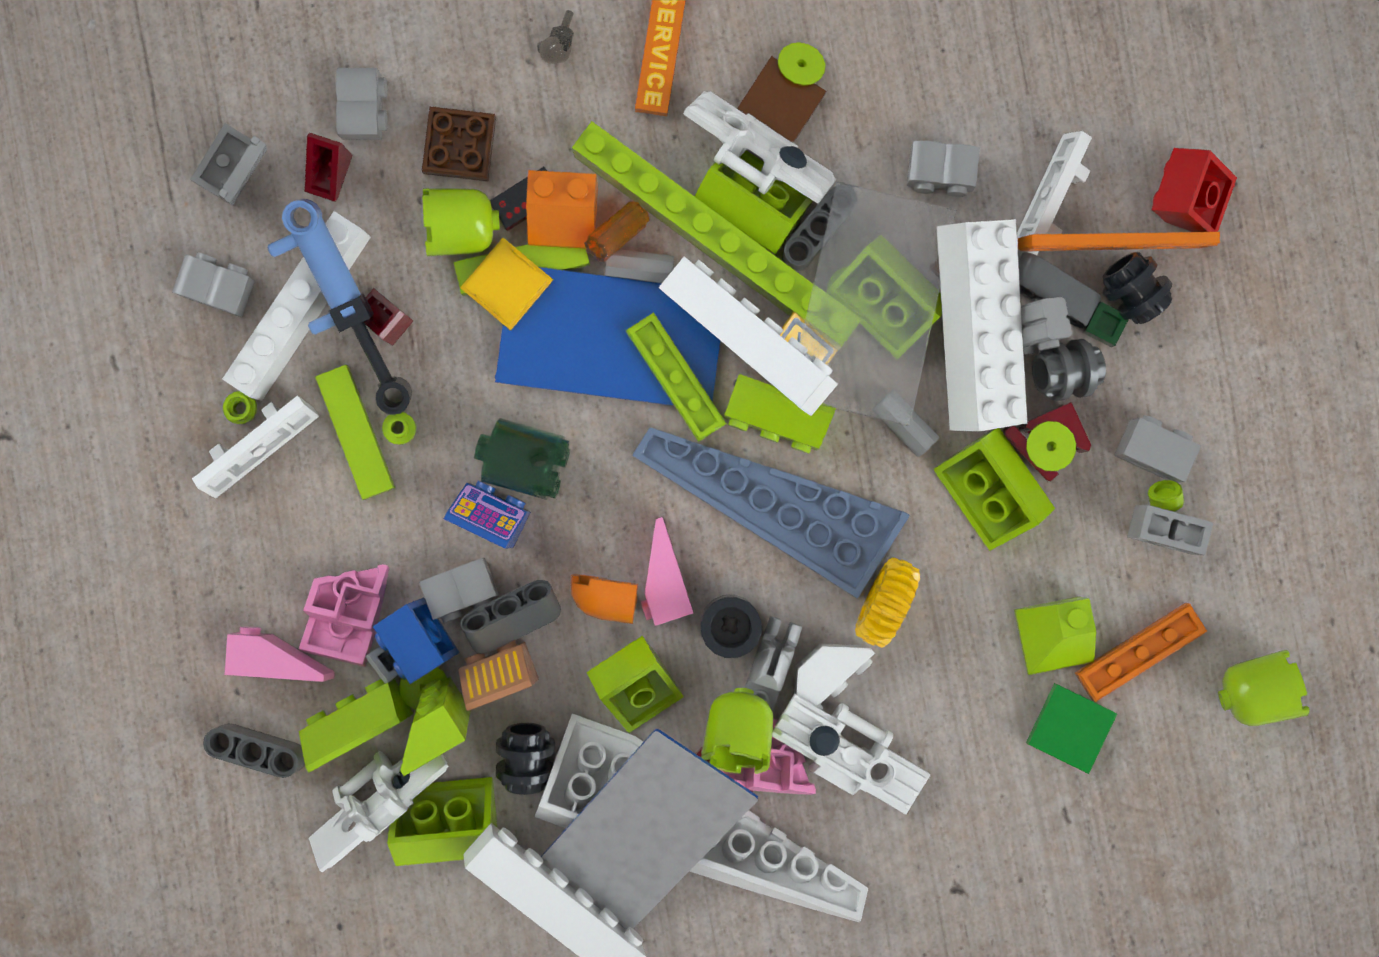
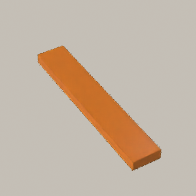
M1220 232L1031 234L1018 238V250L1201 249L1220 244Z

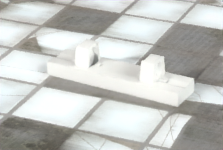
M1078 131L1063 134L1017 232L1018 258H1020L1023 252L1035 255L1039 252L1018 250V238L1031 234L1062 233L1063 230L1052 223L1071 182L1074 184L1077 182L1084 183L1090 173V170L1080 163L1092 139L1085 132Z
M298 395L281 409L270 402L261 410L267 420L230 449H225L221 444L213 447L209 453L214 462L192 478L198 489L217 498L319 417L318 413Z

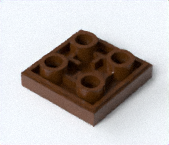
M429 106L422 173L489 181L496 115Z

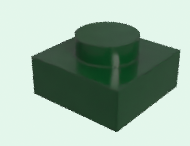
M1100 301L1082 333L1110 347H1114L1128 320L1122 318L1119 314L1121 311Z

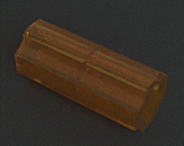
M629 201L587 236L588 239L584 242L587 252L596 261L605 262L646 227V223L650 221L647 210L643 209L638 202Z

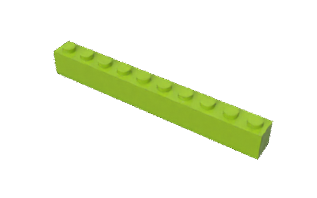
M593 121L590 122L572 146L574 157L787 315L791 316L793 312H796L838 351L861 322L859 317Z

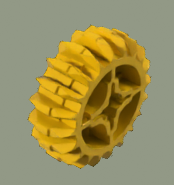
M893 557L884 563L861 607L857 618L858 621L855 625L856 636L872 646L876 645L881 648L891 642L901 627L904 618H906V614L916 596L915 593L920 581L918 568L905 560Z

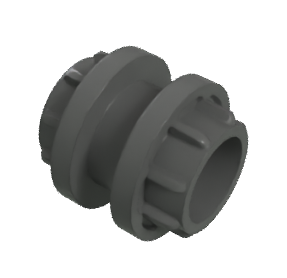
M1085 339L1071 340L1066 346L1059 342V347L1041 350L1034 357L1032 363L1034 384L1040 393L1045 394L1046 397H1050L1054 401L1067 400L1072 394L1078 398L1091 396L1098 388V385H1101L1105 380L1106 363L1104 356L1098 347L1093 346Z

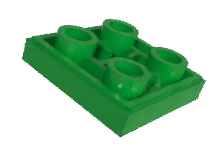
M1054 683L1026 743L1089 774L1115 721L1117 713Z

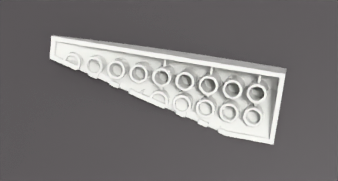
M572 714L535 818L567 828L643 741L634 735ZM748 811L690 870V872L856 922H860L862 919L868 892L866 886L834 865L826 864L814 856L815 853L808 848L800 847L786 838L787 835L777 828H771L760 821V817L751 811Z

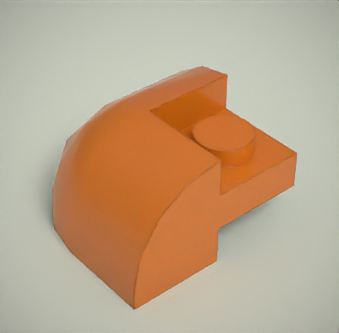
M580 574L571 575V595L577 607L586 615L599 620L633 624L638 598V584L607 580V578Z

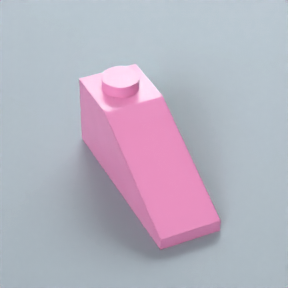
M663 517L655 521L645 588L646 600L641 601L646 620L653 619L655 626L694 613Z
M240 627V632L227 634L224 675L319 682L334 679L335 672L275 635L261 633L260 627Z

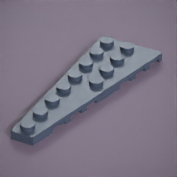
M651 427L632 455L857 599L910 516L904 511L869 501Z

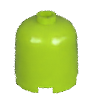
M423 188V221L427 232V241H425L427 256L478 253L489 247L493 239V230H500L499 210H492L490 199L485 193L477 189Z
M1278 651L1230 666L1225 671L1223 677V690L1218 691V697L1223 710H1230L1237 721L1247 726H1260L1308 716L1310 709L1308 706L1302 707L1301 701L1302 696L1308 695L1297 663L1289 664L1286 659L1290 657L1289 651Z
M736 688L734 692L718 696L713 701L709 710L701 758L704 760L710 759L711 765L724 772L740 774L741 767H755V774L767 771L770 767L773 712L769 704L761 697L754 695V691L748 688Z

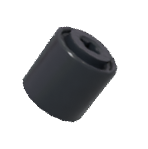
M722 595L713 599L704 608L700 619L701 636L705 645L714 654L724 658H739L750 653L758 644L762 634L761 619L757 610L749 601L737 595ZM728 615L730 619L738 618L739 622L736 623V632L732 633L730 630L723 631L721 629L724 625L722 619L724 616Z

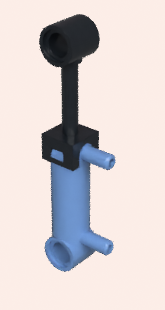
M300 199L289 203L283 210L282 220L286 229L292 234L268 244L267 248L271 256L276 257L299 247L330 307L328 314L309 322L308 327L311 333L316 335L335 325L339 333L352 327L380 382L378 384L379 389L376 392L377 406L386 414L396 415L402 413L410 403L412 397L411 386L407 380L391 376L364 323L374 313L364 293H360L322 218L321 209L315 202L309 199ZM299 207L305 208L310 213L311 222L306 227L299 225L295 221L294 212ZM390 388H396L402 393L403 400L397 403L391 402L386 398L385 391Z

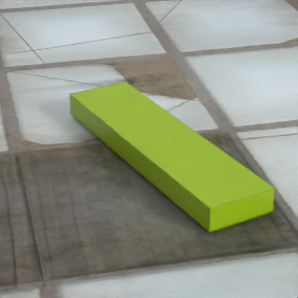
M528 244L515 247L535 265L542 268L568 271L590 265L587 249L529 246ZM488 254L453 262L459 288ZM460 288L462 296L468 295Z
M654 312L626 330L627 335L698 442L727 424Z
M343 365L315 376L362 500L394 489L395 485L349 366Z

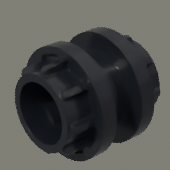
M1132 252L1111 265L1102 276L1103 284L1105 285L1102 292L1108 301L1120 299L1122 304L1118 307V310L1121 311L1119 314L1124 320L1131 319L1135 324H1144L1151 321L1165 311L1172 302V293L1170 292L1172 282L1167 276L1155 278L1153 273L1158 264L1153 257H1143L1140 252Z
M516 723L508 726L502 732V737L497 739L496 753L505 759L496 764L495 775L508 792L530 795L545 789L554 765L553 762L545 759L555 752V740L550 737V732L540 724Z

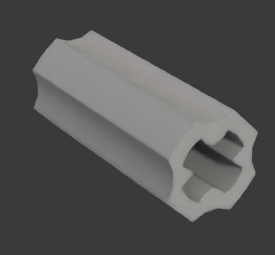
M608 248L605 276L663 283L673 271L674 256Z
M894 390L890 391L872 409L917 457L924 454L939 439V436Z

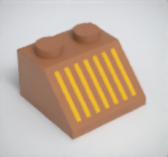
M514 640L498 648V652L485 657V654L477 653L465 658L466 665L460 667L458 672L467 711L529 688L539 680L525 642L517 645Z

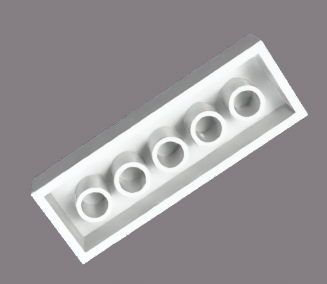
M1016 219L965 222L937 226L950 430L979 432L1026 424L1027 406Z

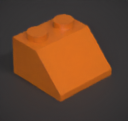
M528 170L526 209L529 246L595 249L598 197L596 174Z

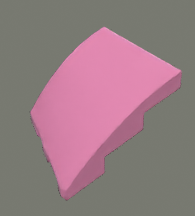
M382 564L378 565L377 568L359 572L355 570L344 572L335 577L315 578L303 610L309 616V620L299 649L302 652L365 667L367 663L365 656L370 653L376 632L373 626L378 623L389 572L388 565Z
M773 719V728L778 722L776 719ZM772 737L770 767L767 771L755 774V767H741L740 774L722 771L747 789L753 791L805 795L816 794L815 785L809 783L803 763L806 762L804 755Z

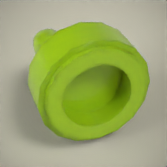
M1158 481L1148 490L1150 506L1175 512L1184 505L1183 489L1175 481Z

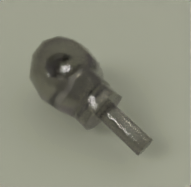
M566 10L561 26L553 27L549 37L537 44L538 52L542 60L547 64L564 63L571 54L574 32L569 26L574 13L570 10Z

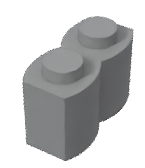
M337 68L336 127L337 135L342 140H382V131H387L388 129L387 112L382 110V98H387L388 95L387 79L382 77L377 68Z
M913 141L910 148L907 186L914 187V191L917 193L930 194L934 192V189L946 190L949 196H967V192H973L976 187L980 147L964 144H945L934 141Z
M197 252L196 257L185 255L172 293L242 317L255 283L254 279L247 276L248 270L231 263L228 264L227 269L215 265L217 259Z
M485 558L477 559L419 582L433 620L442 618L443 623L461 617L462 613L460 610L472 605L476 609L491 602L493 597L499 595Z

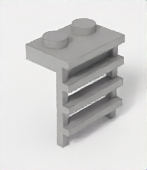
M224 123L190 180L233 206L266 153L267 146L256 136L250 139Z

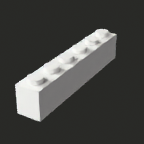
M333 211L325 224L348 269H350L371 237L360 227ZM304 257L222 378V380L250 398L260 401L264 399L310 330L308 327L309 322L317 319L327 304Z
M684 256L659 288L794 404L812 416L838 385L829 377L833 370L817 357L811 362L804 356L808 349L793 337L787 342L780 336L784 330L769 317L763 322L756 316L760 311L745 297L741 302L733 297L736 293L733 287L722 278L716 283L710 278L714 273L699 259L693 264Z
M491 823L463 854L465 869L579 957H646L642 946L643 939L633 928H623L618 924V918L609 909H599L593 904L594 900L582 888L575 890L568 884L567 877L556 868H553L551 871L542 864L543 859L531 848L523 849L517 844V838L506 828L499 830Z

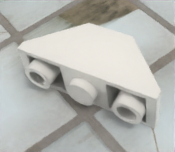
M819 644L795 666L794 694L823 709L821 703L829 695L833 698L838 696L848 686L846 680L854 672L857 675L863 673L872 664L873 661L870 658L875 653L871 648L864 645Z

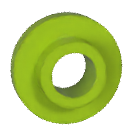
M236 391L229 394L224 400L223 413L232 423L246 424L255 417L257 403L255 399L248 397L241 391ZM240 402L246 405V410L242 414H238L236 410Z
M407 413L389 414L382 425L383 435L393 444H406L415 436L416 423ZM397 422H402L404 425V430L400 434H396L393 431V426Z

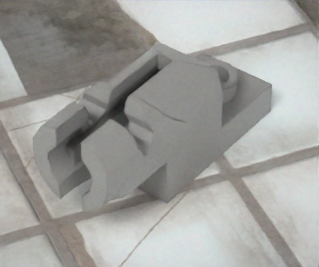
M770 616L760 646L757 648L745 688L753 690L754 695L764 699L773 712L779 692L782 691L802 626L790 622L784 639L778 640L775 637L778 634L782 620Z

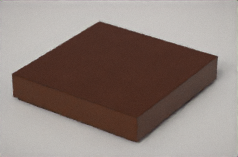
M771 56L737 109L745 115L749 113L794 143L827 91L815 83L799 85L786 79L780 72L778 60Z

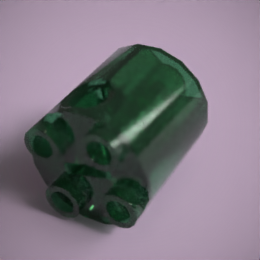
M499 418L491 436L481 434L476 445L474 459L483 461L481 482L548 500L549 497L556 499L561 484L559 479L560 472L558 471L560 467L565 468L571 450L568 448L570 441L565 440L566 437ZM538 461L546 462L543 466H534Z

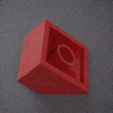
M1173 148L1170 159L1165 164L1164 176L1159 190L1153 197L1151 210L1166 223L1190 232H1218L1237 177L1211 150Z

